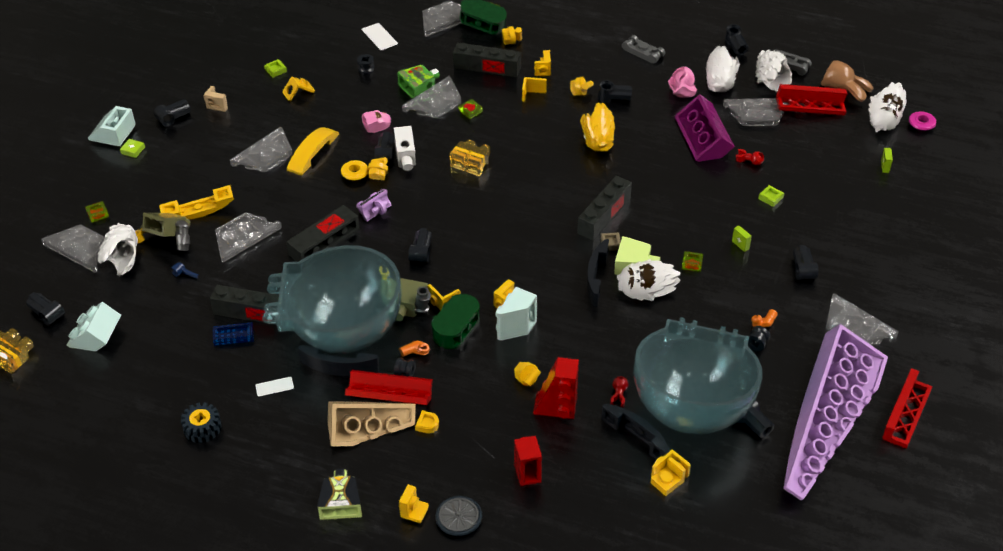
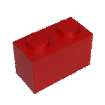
M536 435L514 440V466L520 486L542 482V454Z

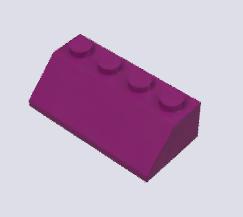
M699 94L675 115L676 121L696 161L722 158L735 147L713 104Z

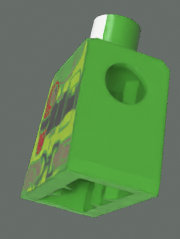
M423 65L397 72L398 85L415 101L435 90V79L440 77L439 71L436 68L429 71Z

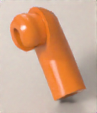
M770 309L764 318L760 315H754L751 318L752 325L764 328L770 327L778 313Z
M413 341L400 347L399 351L402 357L411 353L426 355L430 347L425 342Z

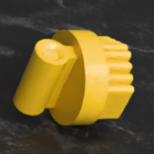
M513 26L502 29L504 44L513 45L516 44V40L521 41L522 28L517 27L514 29Z
M577 77L570 81V91L573 96H584L587 94V89L591 88L594 83L593 81L586 82L584 77Z
M386 157L371 160V163L368 165L370 179L385 180V175L388 173V166L386 165L388 160Z
M519 362L514 369L515 378L521 384L530 387L542 373L536 365L530 362Z

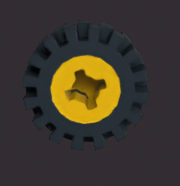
M196 403L197 407L189 406L190 410L186 408L184 410L185 414L181 415V424L187 439L191 438L193 442L198 439V442L202 443V439H206L207 442L210 441V436L215 438V433L219 434V428H221V420L217 408H214L212 404L208 406L207 403H203V406L200 403Z

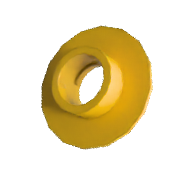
M357 160L349 161L341 168V175L348 180H360L369 172L368 166L364 162Z

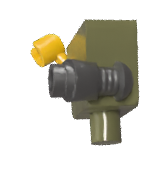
M143 213L141 229L135 231L138 237V244L145 240L143 233H152L163 237L176 236L177 250L188 251L189 244H191L188 234L190 220L185 216L173 213Z
M384 264L381 266V271L384 274L381 294L384 303L388 305L389 312L393 313L392 317L395 320L402 321L404 316L415 317L418 313H425L429 310L430 306L428 303L431 293L427 286L428 283L392 277L391 280L390 276L394 272L392 265H390L389 272H384Z

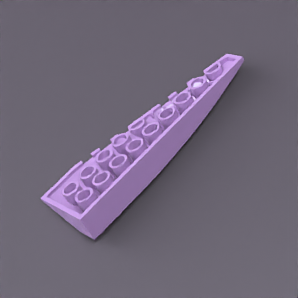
M841 324L825 333L804 396L792 441L784 489L800 500L805 498L816 482L817 476L824 470L827 461L834 455L835 449L843 442L853 427L856 418L861 415L865 405L870 402L871 396L878 390L888 359L885 354Z

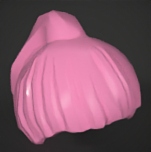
M688 67L678 68L668 80L670 89L673 90V95L680 98L695 96L697 88L694 85L695 78L692 70Z

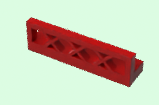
M780 84L776 101L778 109L781 111L845 115L844 101L847 91L846 89ZM782 102H787L790 105H784Z
M912 368L888 420L882 438L906 449L933 387L917 381L919 371ZM915 387L926 392L917 396L913 388ZM915 402L919 408L910 410L907 404ZM909 416L913 423L904 425L901 418ZM903 431V433L906 436V440L895 437L893 435L896 432Z
M352 370L350 372V384L345 389V395L427 405L431 400L433 379Z

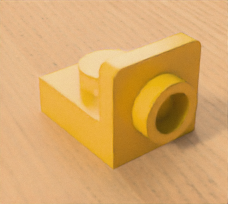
M544 50L540 61L534 62L535 76H551L550 50Z
M508 279L494 291V306L496 308L502 306L507 295L512 293L514 282Z
M669 457L666 467L651 477L650 483L667 496L684 483L686 469L679 461Z
M407 485L399 500L400 517L421 523L429 508L428 503L419 501L415 486Z

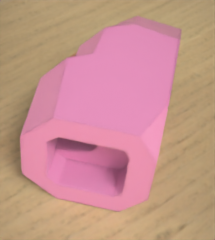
M376 110L362 114V121L367 132L376 133L386 130L390 126L391 117L385 112Z

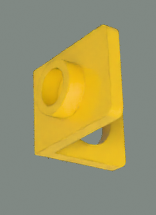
M291 76L282 93L291 101L299 88L312 93L315 90L307 80ZM292 86L293 90L291 94H288V90Z
M524 77L522 102H525L526 92L546 93L547 79Z
M431 284L427 285L431 293L430 302L433 306H437L440 311L444 303L448 302L452 296L461 294V291L457 289L443 297Z
M671 450L665 456H660L652 466L651 477L666 467L667 459L672 457L683 464L686 469L685 478H687L690 473L691 464L674 450Z

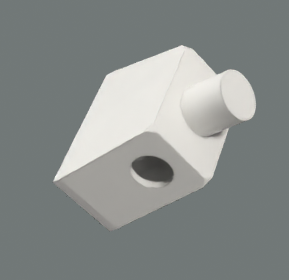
M395 127L394 138L398 167H403L404 170L409 171L416 165L412 127ZM407 141V146H402L401 143Z

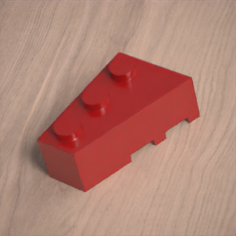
M561 357L556 359L549 372V376L543 382L540 392L538 391L536 395L533 414L574 419L578 391V359Z

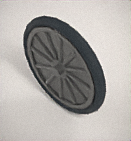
M453 496L444 500L438 506L435 519L439 528L445 533L463 536L478 528L482 520V511L478 503L466 496Z

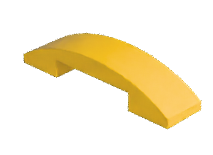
M326 127L313 131L303 140L293 154L287 166V171L302 176L311 166V159L326 143L330 145L339 135V132Z
M228 185L214 189L213 196L181 205L175 200L161 204L159 207L161 213H173L185 216L190 220L222 209L231 203L234 197L231 186Z

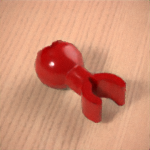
M738 149L736 161L743 162L749 160L754 165H760L764 161V155L759 151L750 154L746 153L743 149Z
M621 376L613 380L612 386L615 390V395L611 397V405H614V402L619 398L621 407L624 408L625 398L623 392L627 390L629 384L628 380Z

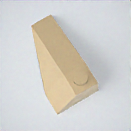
M328 401L330 446H354L361 442L415 425L416 404Z

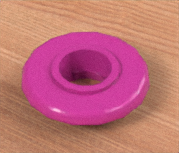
M920 111L910 115L909 123L919 130H930L936 126V119L933 115Z

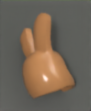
M839 60L832 61L820 83L824 87L846 89L861 102L867 96L863 89L868 92L873 91V86L868 80L856 76L854 70L848 64Z

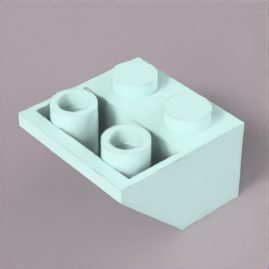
M119 106L114 107L103 117L88 139L90 141L121 146L136 125L132 109Z
M515 287L512 293L507 295L504 304L499 306L495 313V317H497L496 330L498 340L502 341L528 335L537 322L536 294Z
M104 302L99 303L97 306L93 305L86 314L82 313L77 319L78 325L70 332L68 336L70 340L67 346L89 351L99 350L107 344L121 314Z

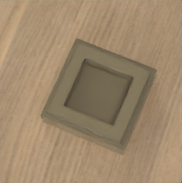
M601 233V242L609 239V251L619 249L621 243L619 233Z

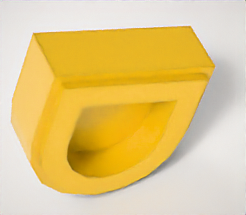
M422 410L415 425V431L423 433L435 432L439 428L438 416Z

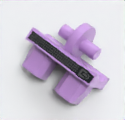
M385 189L378 193L374 192L367 200L357 203L358 211L362 214L364 221H369L379 213L383 215L387 212V208L391 206V202L387 197V190Z

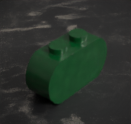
M484 0L462 1L459 15L462 24L491 35L499 34L502 32V29H505L507 12L503 7Z
M468 294L454 295L448 302L444 303L439 314L433 317L431 322L433 340L438 346L445 349L458 348L480 321V305L475 297Z

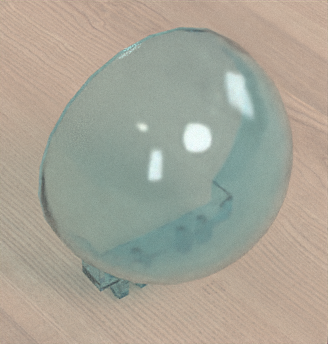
M353 245L329 247L315 252L299 262H284L282 273L269 275L268 282L270 284H268L267 291L271 294H279L278 302L265 304V314L262 320L269 324L276 323L278 332L294 331L303 341L319 350L330 353H350L365 349L379 341L390 330L398 316L402 301L400 273L395 264L386 255L371 248Z
M681 317L680 321L667 319L665 328L649 334L641 341L635 353L633 375L642 403L658 421L682 433L695 435L710 434L722 431L737 423L753 406L762 385V366L758 357L747 346L749 336L739 335L736 329L732 333L726 332V327L721 326L720 330L698 326V321L695 320L691 324L685 323V318Z

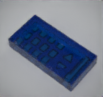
M253 322L213 326L214 346L254 341Z

